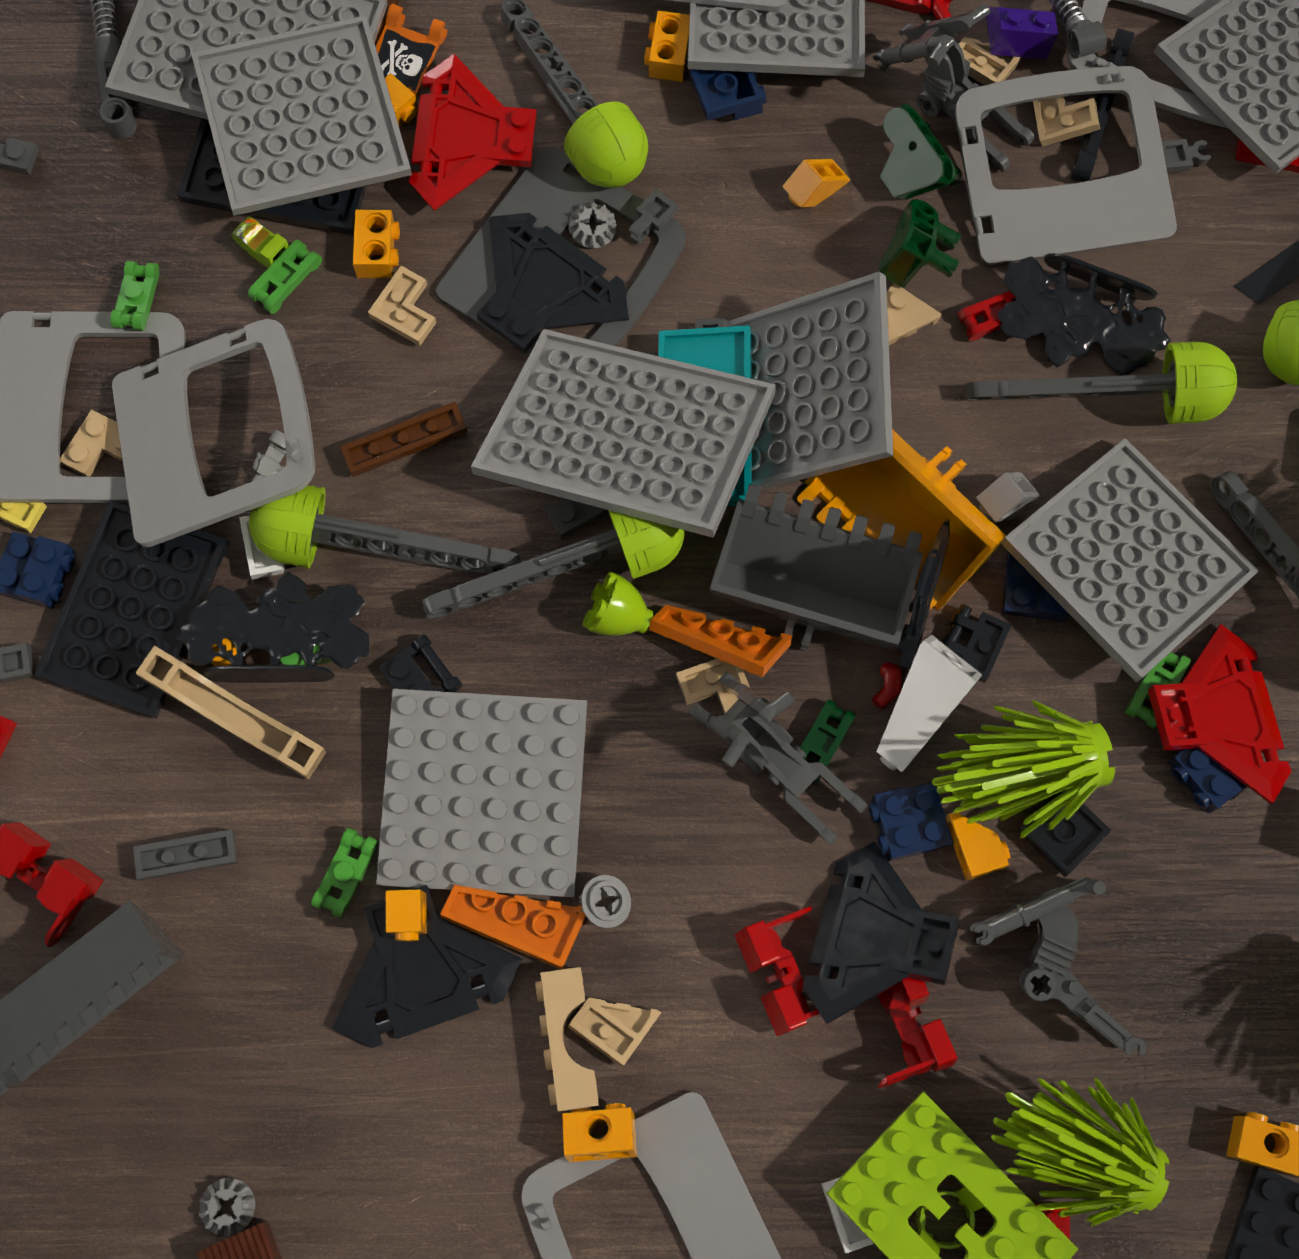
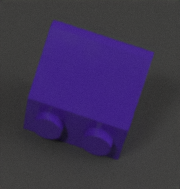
M989 7L990 14L986 16L991 55L1036 59L1048 58L1058 35L1055 12Z

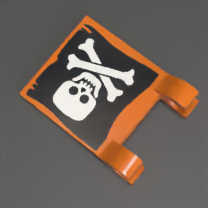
M391 4L384 29L376 45L384 78L391 73L410 89L415 96H418L422 87L423 75L429 71L439 46L446 39L448 33L447 29H444L446 24L444 21L434 18L430 26L429 36L402 27L406 18L404 14H401L403 7Z

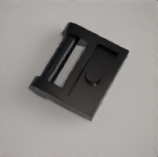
M426 634L416 638L411 645L379 666V669L394 689L436 691L413 660L414 657L421 654L443 684L437 691L457 692L463 684L457 676L453 677L430 646L432 642Z

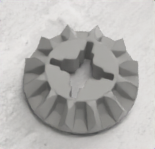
M593 201L590 204H581L579 208L572 211L569 220V231L573 239L581 246L587 248L603 247L613 239L616 232L617 224L614 219V213H611L605 205L600 206ZM591 216H594L596 223L601 224L596 226L594 234L590 230V225L585 224L589 223Z
M600 875L584 885L585 887L579 898L582 902L581 912L587 916L588 923H593L602 929L616 927L625 921L631 909V897L622 881L614 876ZM601 893L604 898L615 897L616 899L607 906L608 911L605 907L595 906L598 903L597 901L602 899Z
M223 1178L207 1187L199 1200V1216L205 1228L218 1236H230L241 1232L251 1222L255 1212V1198L252 1190L246 1183L235 1178ZM237 1195L238 1197L234 1200L235 1203L231 1206L234 1211L233 1214L237 1218L228 1213L216 1217L221 1209L219 1199L222 1198L227 1201Z

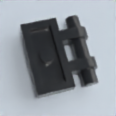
M961 604L957 614L952 615L949 621L951 627L946 638H942L941 642L980 672L982 676L978 681L985 683L1012 625L985 612H982L978 621L975 622L969 619L972 608ZM962 631L971 634L966 647L957 643Z

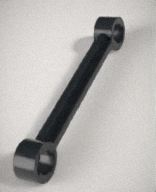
M1120 28L1117 29L1108 55V62H1112L1116 66H1124L1134 38V32ZM1097 93L1095 102L1101 129L1084 134L1070 179L1080 182L1089 181L1116 93Z

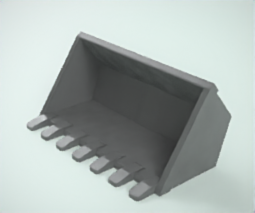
M750 484L745 500L738 499L710 586L711 596L778 616L779 619L788 621L785 634L793 636L794 624L807 627L800 642V649L806 651L808 650L814 629L819 631L826 630L890 650L895 646L898 647L923 553L918 551L922 534L910 531L905 547L891 543L895 531V526L892 524L884 523L882 525L878 539L864 536L868 523V518L865 516L857 515L852 531L837 528L841 516L840 509L830 507L825 524L810 520L815 505L813 501L804 499L799 514L796 516L784 512L788 498L786 493L776 492L772 507L769 508L757 504L761 486Z
M129 900L0 1000V1096L8 1090V1087L18 1086L184 956L182 950L172 943L147 912Z

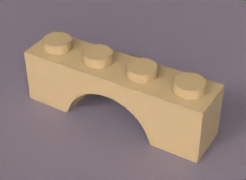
M581 967L541 972V981L535 982L537 1001H544L546 1015H541L539 1018L542 1036L548 1035L550 1049L544 1050L546 1071L553 1070L554 1084L548 1085L550 1105H557L558 1112L599 1106L595 1071L578 1065L570 1058L563 1038L568 1018L586 1002Z

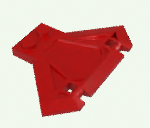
M455 54L423 75L422 86L430 88V94L420 95L411 161L412 164L419 165L420 170L419 172H413L409 176V184L434 211L497 165L531 168L537 120L536 109L504 107ZM442 90H449L448 95L442 94ZM432 168H439L438 173L431 172Z
M1220 624L1182 683L1153 685L1148 689L1163 749L1198 748L1269 804H1273L1292 771L1289 761L1279 760L1277 751L1285 748L1263 674L1252 669L1251 662L1258 660L1256 650ZM1261 753L1264 754V757H1265L1266 762L1263 761V757H1262V754H1261Z

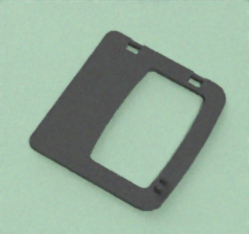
M548 146L538 153L532 161L531 168L528 167L490 217L530 213L537 218L533 225L537 230L540 231L547 225L562 236L569 227L572 211L579 208L581 204L586 205L593 201L600 203L634 223L640 218L637 215L636 209L644 200L622 187L606 188L591 184L581 175L578 179L572 177L565 172L569 166L575 170L577 169L566 153L555 147ZM488 218L439 282L436 293L442 303L513 346L477 319L479 310L496 292ZM674 218L660 232L653 227L649 231L650 234L658 239V243L639 276L626 293L629 320L603 323L589 340L618 346L656 296L685 248V231L682 225ZM527 236L522 238L527 243L531 241ZM537 340L524 353L525 355L530 356Z

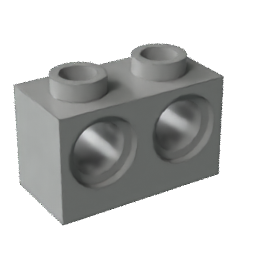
M1022 472L1004 473L976 498L981 503L979 506L980 511L990 521L993 519L995 522L1013 520L1041 496Z

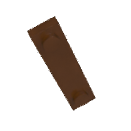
M452 402L341 445L340 448L352 477H355L465 434L468 431L456 402Z

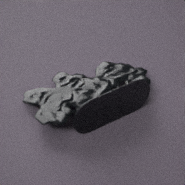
M1057 253L1045 254L1043 258L1049 267L1059 271L1053 275L1045 273L1039 262L1032 256L1021 259L1018 263L1010 262L1008 264L1003 282L1015 296L1016 300L1007 303L1002 310L998 311V318L1002 323L1001 329L1007 336L1024 340L1043 333L1046 337L1044 351L1056 368L1068 362L1071 356L1080 357L1088 353L1090 344L1095 342L1100 343L1106 363L1119 376H1124L1133 372L1137 367L1153 362L1156 351L1166 349L1167 344L1171 341L1164 331L1166 317L1163 310L1158 307H1147L1142 311H1138L1130 298L1142 301L1155 299L1158 293L1146 284L1077 258ZM1067 275L1090 284L1085 289H1071L1068 287ZM1051 281H1057L1054 289H1049ZM1097 286L1120 294L1119 301L1108 306L1097 302L1094 296ZM1123 306H1126V312L1129 313L1131 311L1133 323L1130 325L1126 324L1123 320ZM1114 307H1118V313L1111 314V310ZM1137 314L1143 316L1141 323L1137 321Z
M288 571L278 580L277 587L269 588L260 596V606L256 609L250 610L237 593L222 586H217L207 594L203 602L196 604L189 611V623L179 629V635L176 637L178 641L187 646L188 660L194 666H204L211 663L217 656L228 660L232 666L210 667L205 670L204 676L214 681L229 683L324 682L333 679L334 673L327 668L314 666L322 657L331 659L340 668L349 669L358 662L360 657L369 655V634L351 623V619L359 614L361 607L365 604L362 596L357 594V589L350 584L328 586L324 592L311 599L307 595L306 583ZM228 638L236 645V655H233V650L226 651L222 644L223 639ZM244 643H247V649L241 652L240 646ZM216 644L220 648V652H213L212 646ZM319 644V653L313 654L314 645ZM262 648L270 653V665H243V657L252 649ZM294 652L300 653L305 662V665H279V659L289 656Z

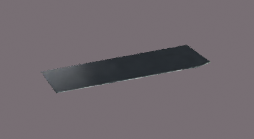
M1299 241L1236 284L1235 287L1257 303H1260L1298 278Z

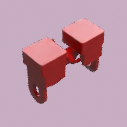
M21 822L1 824L0 875L10 879L16 871L17 877L38 892L36 898L40 900L42 905L50 911L59 914L44 938L45 945L51 948L62 939L86 900L95 896L104 880L72 858L56 860L48 868L39 866L35 862L42 861L52 844Z
M812 906L766 924L763 920L744 927L734 935L749 972L753 973L773 964L776 973L765 979L768 984L777 980L781 982L782 987L761 997L777 1037L806 1025L808 1019L820 1014L817 1009L809 1012L807 1001L801 993L804 982L791 951L782 947L781 940L774 928L801 918L813 909Z
M906 978L877 995L886 1012H890L902 1042H904L901 1044L905 1063L908 1068L884 1078L877 1085L878 1088L893 1085L930 1070L936 1073L954 1066L958 1059L941 1019L939 1018L921 1025L919 1028L916 1016L922 1014L921 1009L917 1007L911 1010L912 1007L925 1003L928 999L929 991L924 981Z

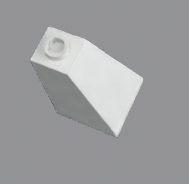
M933 635L926 638L918 648L876 751L881 755V762L893 771L898 769L903 772L982 676L980 672Z

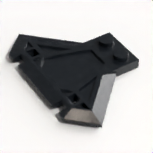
M530 213L489 217L496 292L479 310L477 319L510 344L525 353L538 339L543 329L629 320L625 283L622 279L615 276L609 282L602 277L607 270L604 266L547 225L540 231L533 227L537 218ZM527 236L531 241L527 243L522 238ZM594 286L601 290L599 294L592 290Z
M945 519L923 565L916 588L910 624H905L896 649V653L902 654L899 666L911 668L921 644L931 602L949 544L950 519Z
M875 842L837 862L834 875L843 877L840 886L830 885L809 960V964L818 967L816 976L805 975L803 982L804 990L825 1023L828 1024L906 978L945 985L959 927V918L923 911L888 860L882 855ZM855 881L862 882L861 889L854 888ZM831 971L839 972L837 980L829 979Z
M428 885L414 889H420L426 893L427 934H419L418 941L395 940V935L386 933V900L363 907L374 943L332 1029L370 1048H375L383 1045L381 1034L391 1030L394 1031L397 1040L479 1010L476 999L489 995L492 1004L504 1000L523 959L440 919ZM482 974L484 982L472 986L469 978ZM386 1009L388 1017L376 1021L374 1013Z

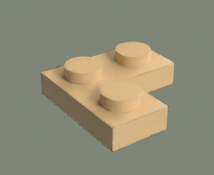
M1064 97L1033 101L1039 140L1042 147L1101 129L1094 98L1069 106L1065 105Z
M400 266L368 311L369 318L421 346L436 324L434 316L414 306L427 286L426 279Z
M91 410L61 456L60 463L85 477H90L105 453L123 461L117 422Z
M714 659L677 672L676 678L687 705L717 695L725 714L738 698L726 689L727 687L719 682V679L727 671L738 682L750 687L743 669L727 662H722L719 659Z

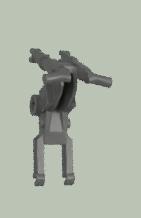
M982 4L964 16L924 21L916 26L907 23L899 31L900 35L908 37L905 40V44L901 43L897 47L881 49L873 56V60H879L882 63L879 69L885 71L892 64L910 63L915 59L924 57L928 67L924 70L922 87L924 90L917 97L918 106L925 114L931 117L944 112L955 121L954 110L959 97L967 90L979 87V85L976 83L972 84L968 79L971 63L965 60L962 48L952 36L968 31L971 26L989 15L990 9L986 4ZM1004 107L981 114V121L989 115L1017 143L1023 139L1024 145L1029 146L1035 139L1033 132L1018 122ZM974 128L966 129L967 143H977ZM984 137L990 166L995 168L999 165L1000 171L1004 172L1010 165L1009 159Z
M726 671L719 679V682L738 698L723 716L719 715L716 718L696 703L688 713L701 726L705 725L711 732L716 733L731 744L722 758L724 763L733 768L738 758H740L758 776L765 770L770 773L767 777L775 785L780 783L783 786V800L831 846L838 838L836 834L798 799L805 789L820 776L860 814L868 805L839 780L823 763H808L804 759L805 752L798 746L793 748L790 745L794 740L793 737L773 720L777 714L795 702V699L788 691L769 703L767 699L751 690L747 685L738 682L736 678Z
M1081 878L1061 888L1052 889L1022 904H1013L1011 909L969 926L970 931L976 933L982 931L981 936L974 939L975 943L988 945L993 939L1025 925L1028 927L1030 922L1037 920L1039 936L1029 957L1032 965L1024 969L1018 979L1019 988L1023 994L1037 1001L1055 998L1069 1012L1082 1018L1114 1044L1117 1049H1123L1127 1054L1137 1049L1138 1054L1145 1055L1147 1050L1146 1043L1141 1038L1132 1035L1102 1010L1069 970L1077 952L1078 921L1067 905L1074 903L1075 899L1088 893L1104 894L1106 891L1104 882L1091 878ZM1033 977L1041 978L1040 982L1044 985L1041 991L1033 990L1034 985L1030 982Z

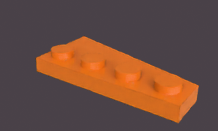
M665 605L650 619L649 630L665 638L675 640L694 650L706 653L722 662H727L760 677H763L790 647L792 635L781 633L779 638L765 634L766 629L753 626L751 630L735 627L734 621L723 618L722 620L710 621L706 620V615L703 613Z
M454 885L440 913V918L562 970L586 915L581 912L582 906L579 905L574 907L562 905L561 902L549 900L544 902L528 899L525 896H508L497 894L495 891Z

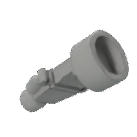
M274 429L268 440L271 443L265 454L261 455L260 452L256 454L257 457L253 464V470L258 474H255L252 482L280 472L285 468L279 464L286 454L284 433Z

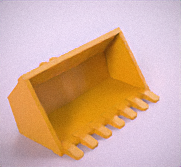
M892 429L893 456L809 477L805 481L808 487L797 497V502L801 505L804 499L813 501L819 496L827 505L817 514L816 520L825 524L829 508L840 509V517L846 522L841 529L852 531L857 515L865 516L868 518V523L864 536L875 539L879 538L884 523L892 524L895 526V531L891 543L905 547L910 531L921 533L922 539L918 551L922 552L923 556L914 586L915 589L937 533L945 519H950L949 544L930 606V610L935 607L939 611L958 589L989 560L1006 535L956 489V485L951 482L967 465L962 459L957 461L949 471L943 474L937 467L951 456L952 450L948 446L929 461L926 457L918 454Z

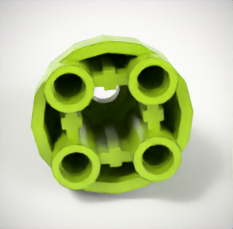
M609 572L603 584L600 582L596 584L591 595V600L595 602L592 610L589 609L586 613L582 626L593 633L604 636H622L636 631L643 634L650 625L653 611L647 608L638 590L628 580L617 573Z

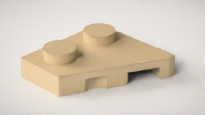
M964 37L959 43L965 60L971 63L968 76L983 85L1005 81L1023 59V57L991 55L989 42L983 43L976 39Z
M895 283L887 291L889 345L895 343L901 337H908L917 333L919 328L930 323L932 325L938 323L942 315Z
M588 998L570 1022L568 1028L623 1068L661 1012L657 1009L646 1010L631 1007L629 1004L607 1003L605 1000Z

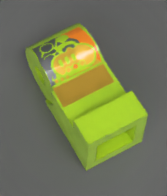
M249 216L231 234L239 246L267 268L276 261L273 258L279 251L280 256L289 247L285 238L279 234H273Z

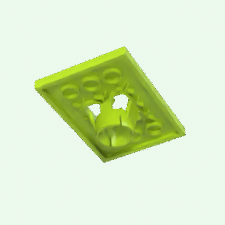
M921 1092L826 1192L834 1203L888 1259H941L939 1257L940 1248L954 1249L961 1246L964 1247L966 1252L963 1259H1071L1079 1250L1042 1211L1034 1209L1036 1205L925 1092ZM948 1175L954 1176L962 1185V1187L953 1192L946 1190L937 1191L938 1185ZM952 1195L958 1200L959 1205L964 1207L969 1221L957 1229L955 1234L957 1240L951 1243H937L933 1240V1235L925 1230L926 1219L924 1212L925 1209L931 1211L939 1220L950 1208L949 1204L941 1196ZM984 1207L994 1218V1225L984 1236H979L974 1231L976 1221L974 1211ZM916 1209L918 1233L908 1223L909 1216Z

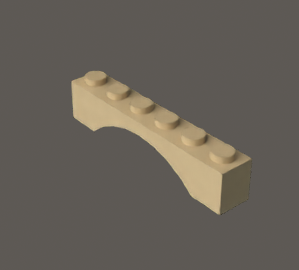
M153 646L136 672L142 680L308 780L326 754L325 749L317 743L240 700L156 646Z

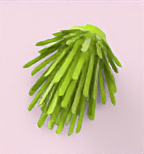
M1032 700L1033 705L1037 707L1039 713L1057 721L993 705L996 711L1007 713L1001 715L1004 720L1014 722L1016 727L1028 729L982 725L981 729L984 731L1002 732L1004 734H954L958 739H966L965 741L969 744L982 745H971L969 750L950 751L937 755L941 759L956 757L964 759L963 761L952 762L950 765L936 767L940 772L947 770H957L958 772L936 777L932 780V784L938 786V793L952 792L954 795L943 798L940 803L967 799L960 803L961 807L955 808L953 812L955 814L975 807H985L997 802L998 804L1009 802L970 817L967 823L971 824L979 820L983 822L998 817L1001 821H1004L1054 794L1067 790L1024 820V825L1029 824L1033 820L1035 822L1021 832L1020 839L1024 838L1066 806L1049 823V830H1052L1064 817H1066V821L1070 819L1096 788L1108 786L1114 779L1115 766L1109 767L1107 751H1111L1113 748L1107 732L1100 723L1092 724V721L1082 723Z
M1096 1077L1095 1085L1099 1090L1095 1091L1092 1087H1088L1090 1095L1120 1129V1132H1118L1063 1080L1058 1082L1066 1091H1063L1062 1094L1045 1080L1037 1079L1043 1088L1094 1125L1042 1092L1034 1095L1033 1104L1011 1092L1005 1094L1006 1100L1011 1105L1020 1109L1019 1111H1014L1012 1117L1007 1122L997 1117L993 1119L997 1127L1008 1132L1004 1134L1005 1137L991 1135L992 1140L998 1144L1020 1151L1015 1154L1017 1156L1057 1168L1053 1169L1015 1159L1013 1160L1014 1164L1023 1168L1011 1167L1006 1169V1171L1030 1177L1034 1180L1086 1190L1040 1191L1039 1195L1042 1197L1091 1199L1039 1204L1034 1208L1035 1210L1065 1209L1060 1211L1058 1216L1066 1217L1107 1209L1088 1216L1086 1222H1092L1091 1226H1095L1129 1211L1134 1214H1138L1139 1211L1144 1209L1152 1211L1162 1201L1170 1182L1165 1179V1164L1170 1165L1169 1159L1162 1149L1154 1145L1147 1125L1145 1126L1132 1097L1129 1104L1133 1114L1126 1103H1122L1121 1109Z

